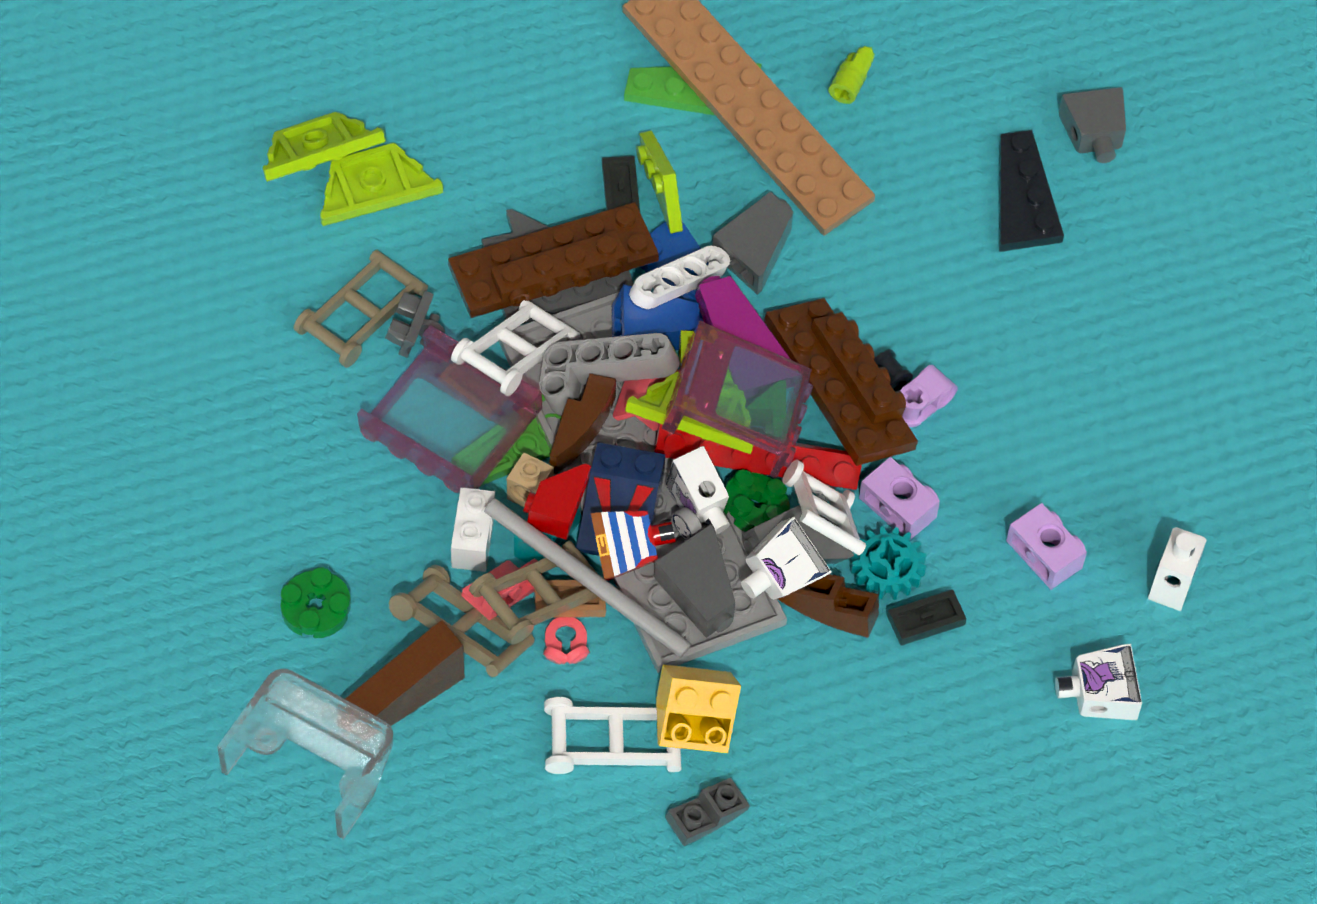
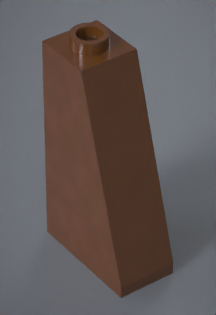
M443 620L435 624L338 704L339 719L336 722L340 731L346 738L352 737L361 746L463 680L465 675L462 643Z

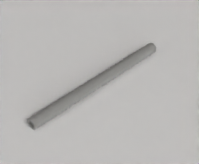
M493 498L484 510L486 514L677 656L682 658L691 646L690 642L496 498Z

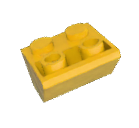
M663 664L656 697L658 745L728 753L741 685L734 675L727 671Z

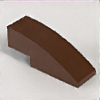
M590 373L582 400L567 399L550 453V465L554 467V474L557 475L570 465L600 432L616 398V379Z
M831 574L784 597L778 598L785 605L820 623L869 638L879 615L878 594L846 588L844 577Z

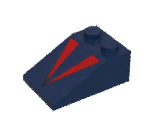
M597 442L576 546L581 553L599 556L591 513L648 511L651 525L654 524L664 479L666 454Z

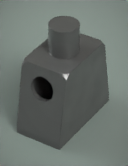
M1122 87L1062 94L1059 117L1077 152H1095L1099 163H1108L1115 159L1114 149L1122 147L1126 132Z

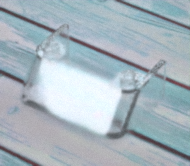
M289 669L275 670L268 675L218 744L221 772L228 775L247 748L258 754L270 755L277 752L287 739L346 771L339 782V791L343 800L335 810L337 836L344 840L375 794L393 747V730L386 721Z

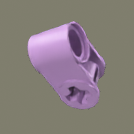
M929 365L923 369L916 378L900 390L906 400V408L902 417L909 427H916L938 409L946 406L955 396L958 386L934 365Z

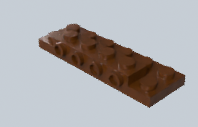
M633 202L448 258V266L470 318H474L510 306H520L523 300L529 301L543 296L550 297L565 289L575 286L583 287L601 278L618 276L624 271L659 261V253L636 203Z
M825 298L766 312L764 323L799 370L800 379L856 466L916 450L918 440L902 417L906 408L905 397L901 391L895 392L890 385L888 370L885 367H878L874 361L872 346L869 343H862L858 337V325L853 319L847 320L843 312L835 314Z

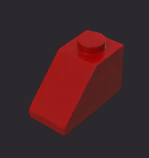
M582 464L540 481L536 493L529 492L523 512L529 513L527 522L541 532L566 540L588 484L591 465Z

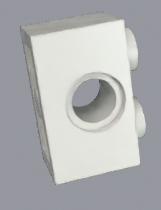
M460 488L451 543L452 568L486 572L494 519L486 514L484 510L490 501L495 498V491Z

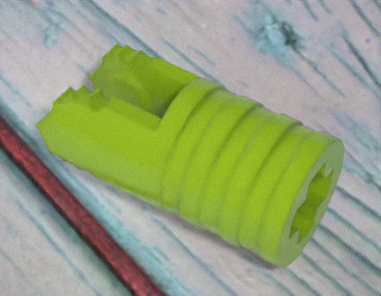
M864 46L859 48L857 53L848 54L845 61L840 65L836 76L829 86L830 95L838 102L850 104L855 101L875 54L872 47Z

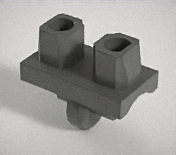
M424 291L420 298L416 295L403 293L395 312L412 319L409 325L393 318L385 336V339L401 346L399 355L408 358L418 335L422 337L420 344L426 347L430 345L431 341L443 339L445 329L438 323L440 316L431 314L429 319H425L434 294Z

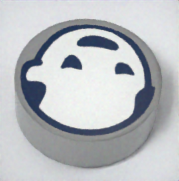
M683 507L672 514L673 524L685 541L703 530L699 519L689 508Z

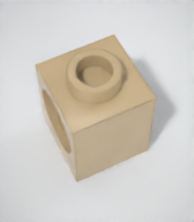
M523 453L507 477V499L524 507L529 492L536 493L540 481L554 476V467Z

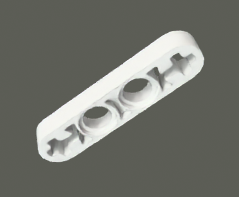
M706 246L636 278L629 292L630 299L637 306L644 309L657 307L697 289L698 285L706 278L712 276L722 277L729 266L730 257L723 249L717 246ZM684 268L693 270L698 276L689 274ZM662 278L671 280L676 286L667 284Z

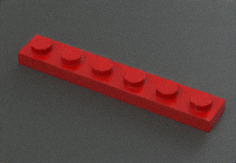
M659 423L654 453L666 454L665 458L677 459L704 446L714 466L736 470L744 469L753 473L782 478L790 464L794 460H799L804 463L803 471L829 486L857 490L862 465L856 466L847 451L750 435V437H754L755 442L751 454Z

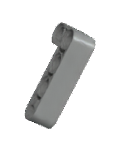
M661 333L557 342L550 345L544 352L539 389L552 411L563 415L567 399L579 401L581 385L587 384L590 373L616 379V382L664 378L676 372L680 361L668 337Z

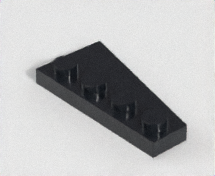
M1027 130L1001 134L999 141V252L1062 243L1064 233L1033 131Z

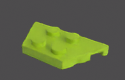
M333 112L276 131L272 137V146L269 147L267 153L269 163L263 166L265 180L268 182L301 170H311L318 164L330 160H340L348 154L384 143L386 141L383 130L379 127L372 131L365 129L364 122L357 119H349L346 115Z
M395 143L350 154L340 160H331L329 181L325 189L324 206L320 214L321 224L326 226L443 193V184L438 178L434 180L423 171V166L415 159L409 158L405 151Z
M680 372L666 377L664 382L655 383L648 387L646 395L638 399L632 396L627 400L625 412L701 437L704 440H710L751 454L755 442L754 437H750L748 427L750 421L748 414L744 411L745 403L742 393Z

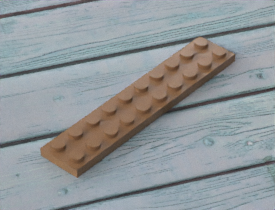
M630 0L623 5V13L823 236L874 202L875 194L699 0Z

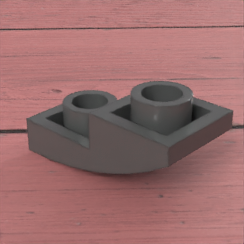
M728 778L701 790L698 798L668 810L665 819L683 846H686L734 820L747 811L750 805L734 781Z

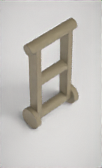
M378 250L373 251L370 255L369 260L371 262L318 311L314 312L311 309H306L298 316L294 323V331L298 334L303 335L308 332L339 354V363L345 368L353 365L359 358L362 351L361 344L396 313L395 311L404 292L422 296L424 291L428 289V285ZM380 269L406 286L382 310L356 292ZM345 301L371 319L346 343L320 325Z
M571 541L562 545L564 550L597 573ZM547 558L498 579L492 573L483 574L469 588L470 593L474 597L483 596L510 631L507 634V639L511 644H517L526 639L532 633L534 625L598 597L589 589H585L561 599L541 575V573L557 567ZM528 580L548 606L518 618L498 592Z
M439 565L428 567L423 573V581L408 594L399 592L390 598L389 609L393 616L401 621H407L413 617L431 629L435 624L443 620L462 643L464 653L485 666L487 674L491 677L499 675L535 642L533 635L530 634L523 641L511 644L499 656H496L465 635L466 631L479 622L510 643L507 639V634L510 630L497 616L489 621L461 596L462 592L450 585L449 574ZM431 592H435L466 614L451 625L419 602Z

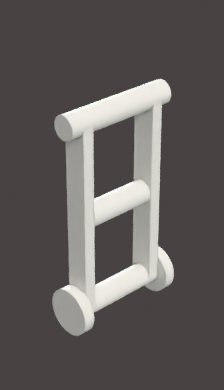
M523 300L518 312L474 343L468 338H463L453 350L451 360L458 365L466 361L501 384L500 392L510 396L518 388L522 375L543 360L544 352L550 345L557 342L578 340L580 333L532 302ZM529 318H532L556 333V335L537 348L511 331ZM499 340L526 356L507 371L480 355Z
M794 460L784 474L783 484L788 487L794 485L802 510L800 521L855 554L861 555L865 550L866 543L860 540L850 512L855 494L850 490H845L842 494L805 473L803 471L804 463ZM823 493L827 502L817 496ZM819 514L827 518L828 520L832 521L833 523L837 524L839 527L827 521L826 519L820 517Z
M553 697L544 702L545 713L552 716V756L545 760V770L549 773L566 774L574 769V765L667 766L669 772H679L682 769L681 748L666 747L667 753H624L623 720L657 721V708L573 707V702L565 697ZM566 719L609 720V752H566Z

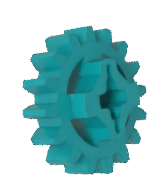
M882 526L880 527L879 535H875L871 530L867 531L866 540L860 538L861 541L866 543L863 553L857 555L852 552L854 556L851 557V561H853L851 573L857 574L855 583L857 585L866 583V592L879 591V599H883L885 593H890L892 599L897 600L899 591L909 596L911 586L919 588L921 577L925 576L926 565L924 564L926 553L920 552L922 543L920 541L911 543L912 534L910 532L900 536L898 527H895L892 533H887L885 527Z

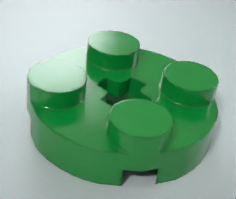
M742 469L736 472L735 476L725 486L729 498L724 512L727 515L729 511L731 516L736 519L733 524L744 532L790 510L789 499L786 495L787 487L779 479H771L763 474ZM752 500L759 502L760 508L755 507Z
M324 567L303 572L292 578L281 590L280 607L282 618L288 628L298 635L302 636V633L306 635H313V638L331 636L342 629L348 620V614L351 609L348 587L338 576L331 574ZM315 598L323 600L322 608L319 610L314 606L308 608L307 605L310 604V600Z

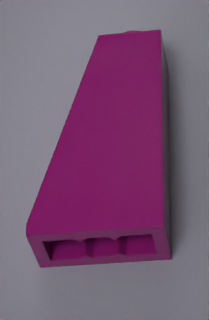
M712 276L703 280L698 285L695 298L697 303H699V309L707 332H715L728 366L727 372L732 385L736 387L737 392L742 393L744 403L759 399L777 383H785V391L796 389L801 378L799 370L732 277L720 278V276Z

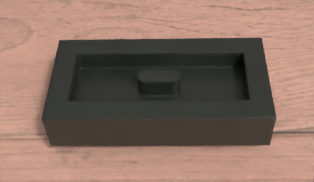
M635 156L602 158L606 211L633 202L636 203L640 211Z
M953 589L890 609L887 615L900 646L964 626L967 619Z

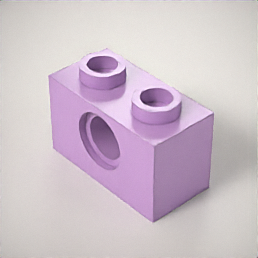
M891 457L861 482L859 499L893 529L898 527L901 536L910 532L912 539L937 518L940 500L934 490L929 486H923L913 477L908 467L898 464ZM903 495L908 499H899L896 496Z
M1043 503L1010 524L1007 543L1050 590L1083 568L1087 553L1083 542L1077 536H1072L1063 526L1060 517L1055 512L1049 511ZM1044 542H1049V543L1054 544L1055 546H1054V547H1048V546L1044 545L1043 543H1044Z

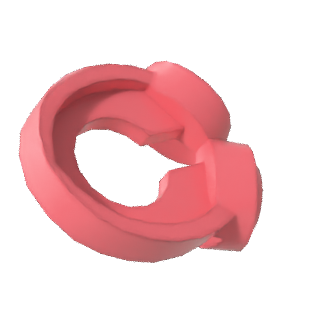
M558 617L549 623L545 631L546 649L543 653L546 659L555 664L564 665L566 662L569 664L579 663L588 656L590 651L587 648V632L582 622L574 617ZM564 626L571 627L576 632V637L571 641V651L567 654L562 651V642L556 638L557 630Z

